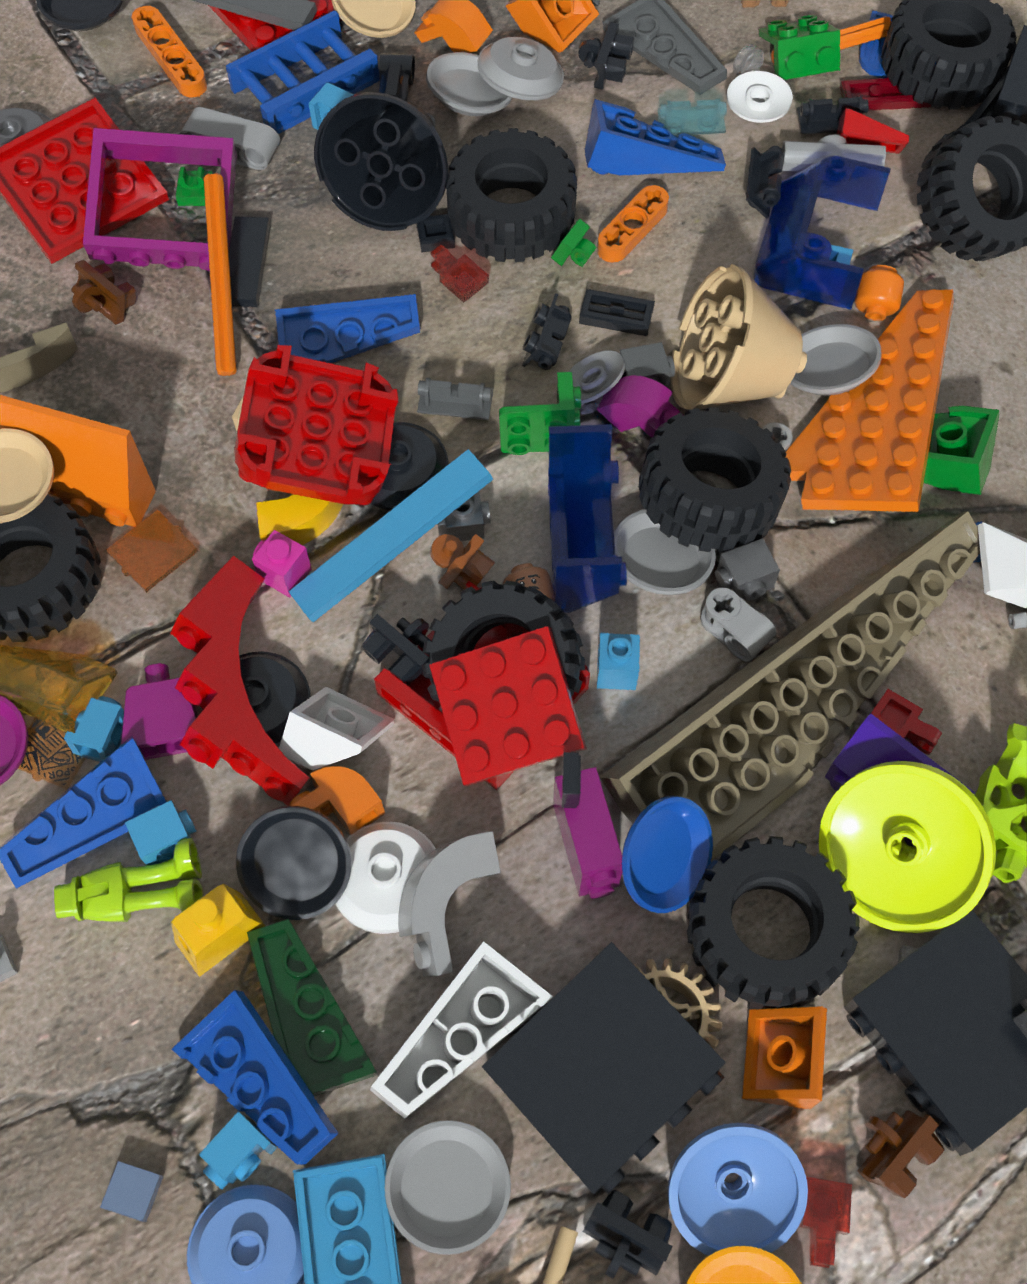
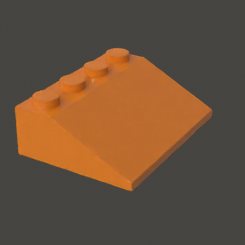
M0 395V429L12 428L26 431L41 440L51 454L54 463V479L48 494L61 498L64 504H70L80 516L88 517L89 515L104 518L115 526L121 527L125 524L136 528L139 527L156 490L130 430Z

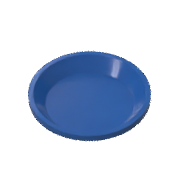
M680 796L663 797L647 806L631 826L623 847L622 873L629 895L640 907L655 913H669L681 908L693 898L699 880L703 877L705 869L711 863L713 852L711 826L706 814L698 804Z

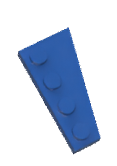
M416 294L275 309L278 345L292 346L291 355L327 363H333L420 333Z
M133 735L0 846V861L16 889L129 832L125 822L167 802Z
M234 990L172 1048L181 1059H187L198 1069L197 1073L206 1082L214 1084L228 1097L227 1101L239 1112H245L256 1122V1128L297 1165L307 1164L339 1134L243 991Z

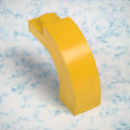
M295 494L283 499L257 502L261 541L267 540L271 533L276 530L295 542L304 545L321 535L334 522L343 504Z

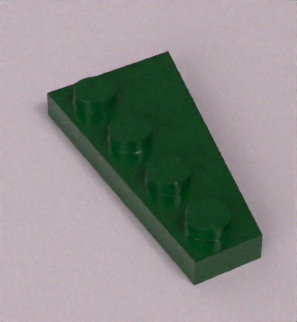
M289 919L247 932L274 1038L313 1096L315 1097L377 1076L376 1069Z

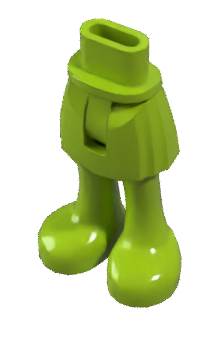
M185 838L178 841L175 845L174 857L162 863L124 867L121 862H117L93 870L81 877H72L71 883L56 885L54 887V902L57 918L75 916L78 921L86 919L105 922H128L131 918V912L173 907L183 912L204 896L203 888L197 880L202 877V870L194 840L192 838ZM183 880L180 881L177 886L154 891L132 892V888L166 881Z

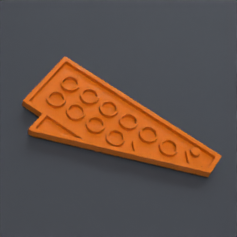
M953 289L916 291L878 338L882 358L875 373L858 387L848 392L830 395L828 401L788 448L785 458H788L790 462L791 481H805L801 497L803 509L919 512L954 303Z

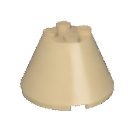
M733 264L729 268L720 266L712 271L701 283L693 295L680 323L679 330L685 332L680 350H673L672 352L675 376L670 377L671 390L676 403L688 410L696 408L703 410L709 407L714 408L770 397L780 399L784 396L795 374L801 373L807 363V353L802 351L803 340L801 330L796 327L743 268Z

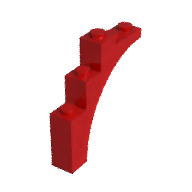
M233 555L179 613L170 632L182 646L197 653L184 668L175 689L181 692L188 702L204 709L189 726L180 746L186 749L187 753L194 760L205 763L212 769L223 758L230 763L232 769L238 774L247 776L260 785L268 796L275 800H280L289 806L309 777L284 756L264 731L250 705L241 677L239 659L242 621L247 608L254 600L265 578Z

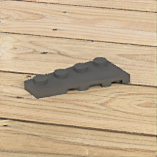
M637 0L602 22L603 31L605 32L609 22L619 23L618 34L634 37L633 51L699 95L727 79V69L665 0Z

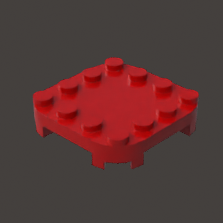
M277 345L275 351L262 354L258 359L254 357L248 370L234 447L235 463L239 468V477L246 482H252L270 490L340 504H370L381 491L391 465L389 464L395 409L398 403L397 389H392L389 382L378 374L379 367L367 362L363 370L291 355L292 346Z

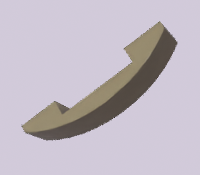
M67 322L33 333L32 336L36 345L0 357V393L24 386L45 376L63 364L78 350Z

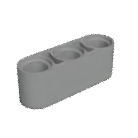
M196 107L180 134L233 138L237 153L236 164L256 170H263L267 167L280 143L278 133L266 124L204 107Z

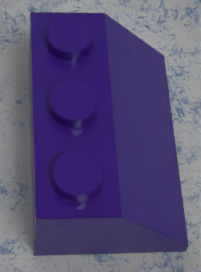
M870 713L833 761L825 778L830 781L831 787L837 792L841 786L859 772L881 763L893 761L917 762L938 768L948 774L950 773ZM904 837L905 842L909 846L914 847L912 840Z

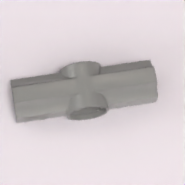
M828 135L823 137L818 143L783 141L782 151L785 154L782 171L817 172L820 178L825 181H838L847 174L882 175L885 168L886 146L847 144L846 139L840 135Z

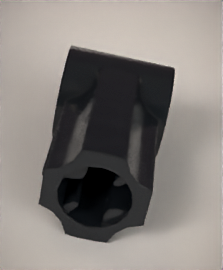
M381 53L379 61V93L389 94L407 101L409 85L414 84V54Z

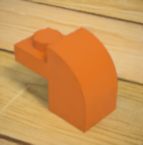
M438 0L434 7L421 17L422 23L414 33L421 43L442 36L452 52L472 53L478 51L493 29L481 11L471 1Z
M341 766L324 767L312 772L310 776L316 789L312 792L304 791L300 793L289 805L307 807L325 816L334 813L349 835L354 834L364 826L370 825L385 814L382 800L367 780L356 771Z

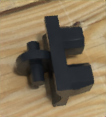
M609 22L602 43L598 38H593L592 40L583 41L580 45L578 55L581 61L584 62L585 67L592 68L595 66L598 71L594 88L603 90L606 80L623 83L627 60H630L633 52L634 37L618 34L619 23Z
M377 614L369 622L373 631L361 647L365 654L378 664L392 650L400 657L392 664L388 671L408 686L420 675L424 676L422 664L429 663V657L416 647V645H419L423 648L425 640L431 641L425 636L429 629V623L422 618H418L410 623L403 617L396 625L403 632L401 634Z
M612 1190L602 1204L597 1202L583 1232L599 1241L594 1252L610 1261L605 1275L613 1279L619 1267L634 1276L638 1274L640 1267L657 1275L673 1247L668 1244L672 1223L658 1214L650 1213L643 1228L626 1219L634 1203L629 1197L617 1190Z

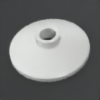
M750 71L743 73L730 83L727 90V102L731 110L739 117L751 122L766 123L775 121L783 117L789 111L792 104L793 96L790 86L781 77L770 72Z

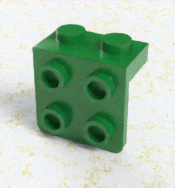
M804 15L798 17V22L787 23L786 20H775L768 22V27L759 29V37L774 45V73L783 80L840 70V30L829 25L828 21L819 20L816 15Z
M557 372V404L506 406L499 409L501 452L524 455L528 452L557 454L574 450V430H580L581 390L580 386L573 387L572 372Z

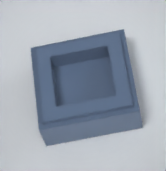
M118 1161L100 1208L146 1223L164 1176Z

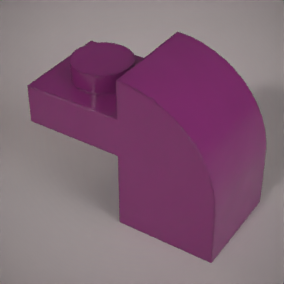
M637 375L621 378L610 391L604 394L597 407V410L620 432L640 427L651 438L661 424L681 413L668 401L672 394L670 389L653 379Z

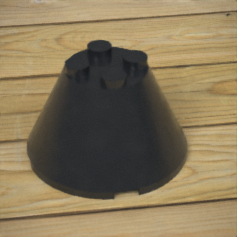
M377 92L352 95L335 105L322 120L314 144V161L320 182L324 181L327 189L333 196L332 202L354 221L377 230H404L408 226L428 218L440 203L448 180L446 151L435 128L436 122L434 117L411 102Z

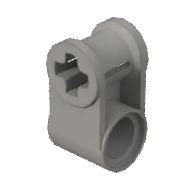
M717 588L711 591L706 598L705 607L701 612L700 618L702 626L740 660L744 662L752 661L776 635L777 631L773 623L761 612L752 608L734 591L728 588Z

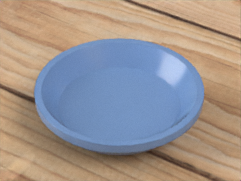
M264 1185L240 1186L214 1199L197 1219L189 1238L187 1268L191 1283L304 1284L296 1202L282 1191Z

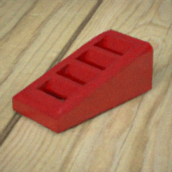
M845 108L839 119L837 135L844 137L847 144L886 146V152L896 154L902 152L909 143L910 137L905 133Z

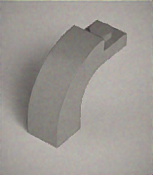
M493 831L463 837L435 849L418 864L406 883L398 913L399 937L416 934L417 943L414 944L413 953L417 967L422 969L423 977L453 972L445 929V911L451 895L460 885L468 880L501 873Z

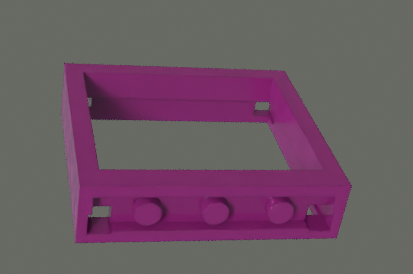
M93 128L83 246L89 259L104 260L105 264H112L114 261L129 262L140 267L148 266L149 263L164 264L172 269L195 266L210 271L208 243L99 236L106 158L220 166V174L224 181L229 253L237 160L234 139Z

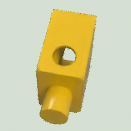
M225 884L218 885L171 921L174 941L199 977L249 940L247 932L266 926L243 894Z

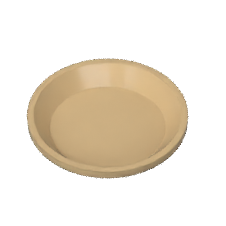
M331 0L335 11L344 23L363 35L376 38L391 37L405 30L414 16L416 7L415 0Z
M12 428L0 429V523H5L23 517L34 510L47 496L54 479L53 459L43 442L26 431Z

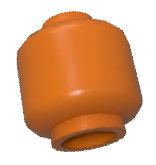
M874 265L870 267L868 271L863 272L859 276L855 296L856 308L860 312L865 313L867 319L873 321H882L886 319V316L895 314L901 307L904 279L891 266Z

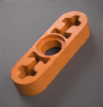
M656 185L644 187L600 232L597 246L599 257L611 263L623 260L666 215L669 202L668 192ZM647 202L651 204V205L648 207V212H646ZM629 219H636L642 225L638 228H630L624 222Z

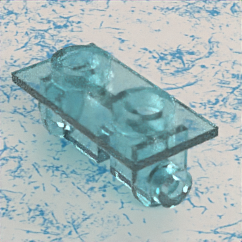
M719 98L715 100H698L696 107H691L690 101L671 102L668 100L666 104H660L659 109H657L658 121L663 123L664 128L669 130L672 135H679L681 133L688 135L726 133L724 116L727 113V103L720 102Z

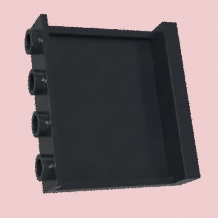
M973 910L959 921L946 927L844 1006L848 1012L846 1017L850 1026L859 1036H866L877 1049L875 1052L876 1058L888 1073L892 1075L895 1073L906 1086L904 1091L910 1103L922 1113L925 1111L939 1125L935 1133L943 1145L950 1151L956 1150L960 1156L972 1152L1027 1108V1038L1013 1021L1015 1017L1025 1011L1020 1003L1027 998V974Z
M611 942L481 1067L593 1194H596L602 1188L608 1195L627 1176L622 1167L634 1155L641 1162L660 1143L654 1135L666 1123L674 1129L693 1110L687 1102L699 1090L707 1096L725 1078L719 1070L726 1062Z

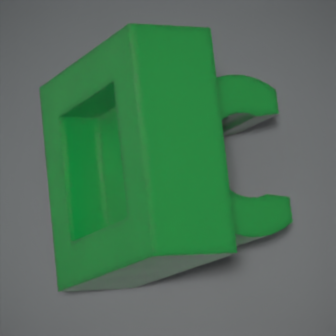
M180 167L176 189L178 206H205L204 176L206 174H213V172L205 171L203 167H198V171H186L185 167Z
M579 218L562 240L551 259L562 266L570 256L577 265L583 267L597 248L590 240L582 239L590 226Z

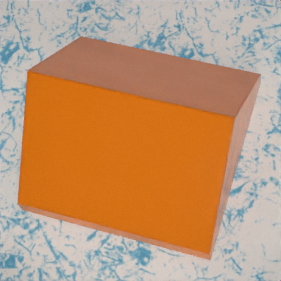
M819 1006L749 1010L742 1099L809 1110L822 1101L827 1008Z

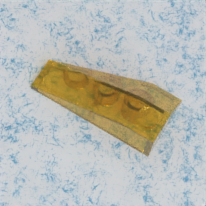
M0 645V695L11 701L19 711L64 732L75 733V722L78 714L86 709L90 698L98 699L101 697L118 674L116 669L84 654Z

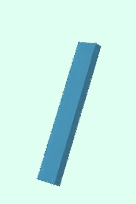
M469 449L466 450L288 592L312 622H315L490 483L493 477Z

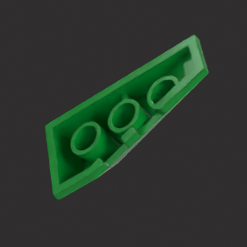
M962 405L948 407L949 412L937 413L934 417L924 483L942 490L981 495L991 468L999 421V410Z

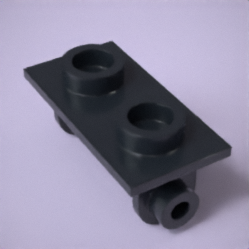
M861 96L856 98H839L837 105H833L832 99H807V102L801 103L800 107L796 109L801 134L837 132L839 119L845 108L861 114L867 113L869 107L868 100L862 99Z
M771 146L762 154L755 147L751 148L746 200L752 208L758 210L766 219L769 218L770 207L775 206L781 199L782 177L779 173L783 170L785 154L779 146Z
M556 293L547 304L541 303L533 316L532 322L536 324L535 330L528 334L522 350L526 351L522 364L524 367L531 360L538 362V366L544 370L551 369L557 363L563 343L552 336L563 340L572 316L568 307L555 305L558 297Z

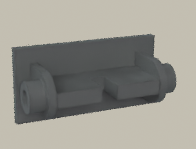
M427 377L426 381L419 380L418 395L420 397L417 413L489 420L493 388L485 387V383L480 385L458 383L457 385L446 381L431 380V378Z

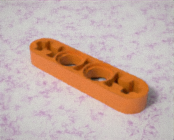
M141 6L134 10L132 21L136 34L178 91L188 98L201 96L207 90L204 71L159 10L153 6ZM147 22L153 24V27L150 28ZM159 39H169L167 43L155 44V41ZM175 58L184 59L183 62L178 64L169 63ZM187 74H189V77L192 80V82L189 79L185 78Z

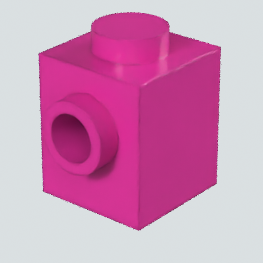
M276 530L271 533L267 540H262L256 546L253 553L252 561L256 572L265 578L263 583L289 598L291 594L288 591L305 579L312 570L306 547Z

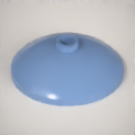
M749 1123L723 1124L699 1134L678 1155L671 1169L668 1181V1203L677 1229L691 1246L707 1256L718 1250L733 1246H752L772 1253L787 1242L797 1230L804 1216L808 1200L807 1178L795 1151L776 1133ZM731 1173L739 1175L734 1182L728 1183L724 1181L726 1176Z

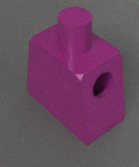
M162 663L148 665L144 669L146 684L130 686L126 690L121 745L133 735L145 760L186 753L187 750L180 746V743L189 726L198 717L195 705L188 702L182 693L175 689L179 678L170 679L168 665Z

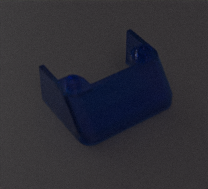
M829 156L783 180L780 191L781 199L772 208L753 273L755 282L764 289L851 310L864 268L829 260L832 251L830 242L821 235L807 231L817 197L878 211L891 168L841 156Z
M612 424L549 427L548 503L552 578L555 603L565 613L577 611L619 594L620 586L627 585L626 562H622V556L618 557L615 554L611 489L612 484L619 483L618 460L611 461Z

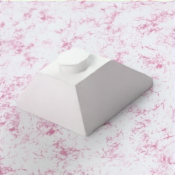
M982 522L977 526L984 593L1027 609V539Z
M325 687L290 711L279 749L296 766L313 771L361 753L393 726L395 719Z

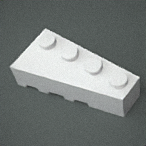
M483 941L373 1083L370 1091L404 1119L407 1118L546 1005L553 996Z

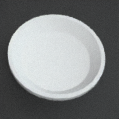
M398 822L373 823L362 827L346 839L351 851L352 870L347 888L337 901L336 906L341 914L358 928L379 934L399 932L398 913L406 883L418 864L436 848L423 833L409 825Z

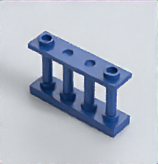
M334 10L226 65L231 91L236 94L249 88L261 102L260 110L263 124L270 126L280 134L311 117L309 102L327 82L351 94H356L379 82L378 58L371 49L355 55L341 40L339 14ZM330 46L344 62L328 69L314 53ZM300 60H303L317 75L302 84L287 68ZM273 74H276L289 89L275 98L260 82Z

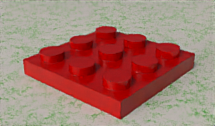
M549 626L429 664L464 786L562 757L564 752H578L587 749Z

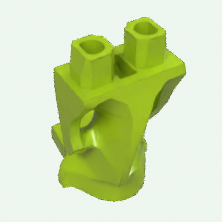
M1013 723L1008 727L1007 744L1001 758L996 765L989 766L981 775L979 786L975 793V797L989 817L994 832L996 862L993 875L1004 883L1020 879L1025 868H1027V726ZM1014 784L1024 788L1025 797L1023 799H1017L1013 795L1012 787ZM1022 818H1023V819L1025 820V822H1026V830H1025V832H1024V830L1022 829V827L1020 826V825H1021Z

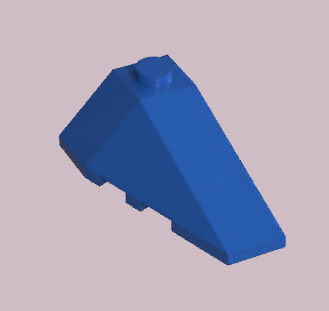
M597 99L594 100L585 145L587 167L591 168L594 172L603 175L611 173L620 176L724 171L726 163L721 148L686 133H681L678 137L674 136L669 130L664 128L663 123L654 120L653 124L649 125L635 119L636 112Z

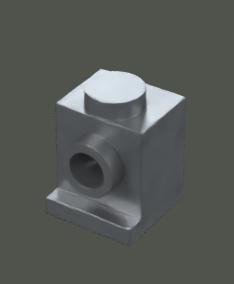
M478 491L437 524L439 536L450 534L459 538L460 541L471 540L477 534L480 538L484 539V524L491 523L488 501L481 502L480 492Z

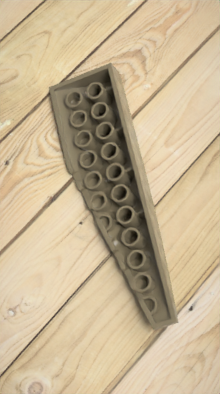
M969 512L961 513L830 603L603 774L600 779L630 822L633 824L647 806L660 798L680 796L690 799L701 807L709 820L713 837L712 861L804 787L814 775L812 770L821 758H826L835 747L833 742L845 727H850L858 716L856 712L863 702L874 695L907 651L905 647L912 637L918 636L926 626L925 620L933 609L940 607L947 598L948 594L946 592L954 581L962 578L980 554L978 527Z

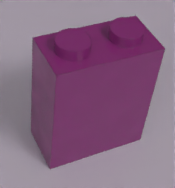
M593 767L581 770V793L577 808H562V775L556 776L554 780L553 807L578 896L589 894L591 899L608 896L620 884L622 853L597 769Z

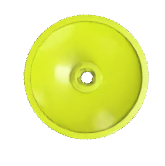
M893 761L871 766L859 772L833 795L824 811L820 824L819 851L829 858L826 866L831 872L840 869L847 879L842 888L844 892L850 890L854 893L857 904L852 910L867 921L889 930L904 933H923L939 930L959 921L977 905L985 893L994 872L996 862L995 837L989 817L975 795L959 780L938 768L926 764ZM904 837L911 839L914 847L909 846L905 842Z

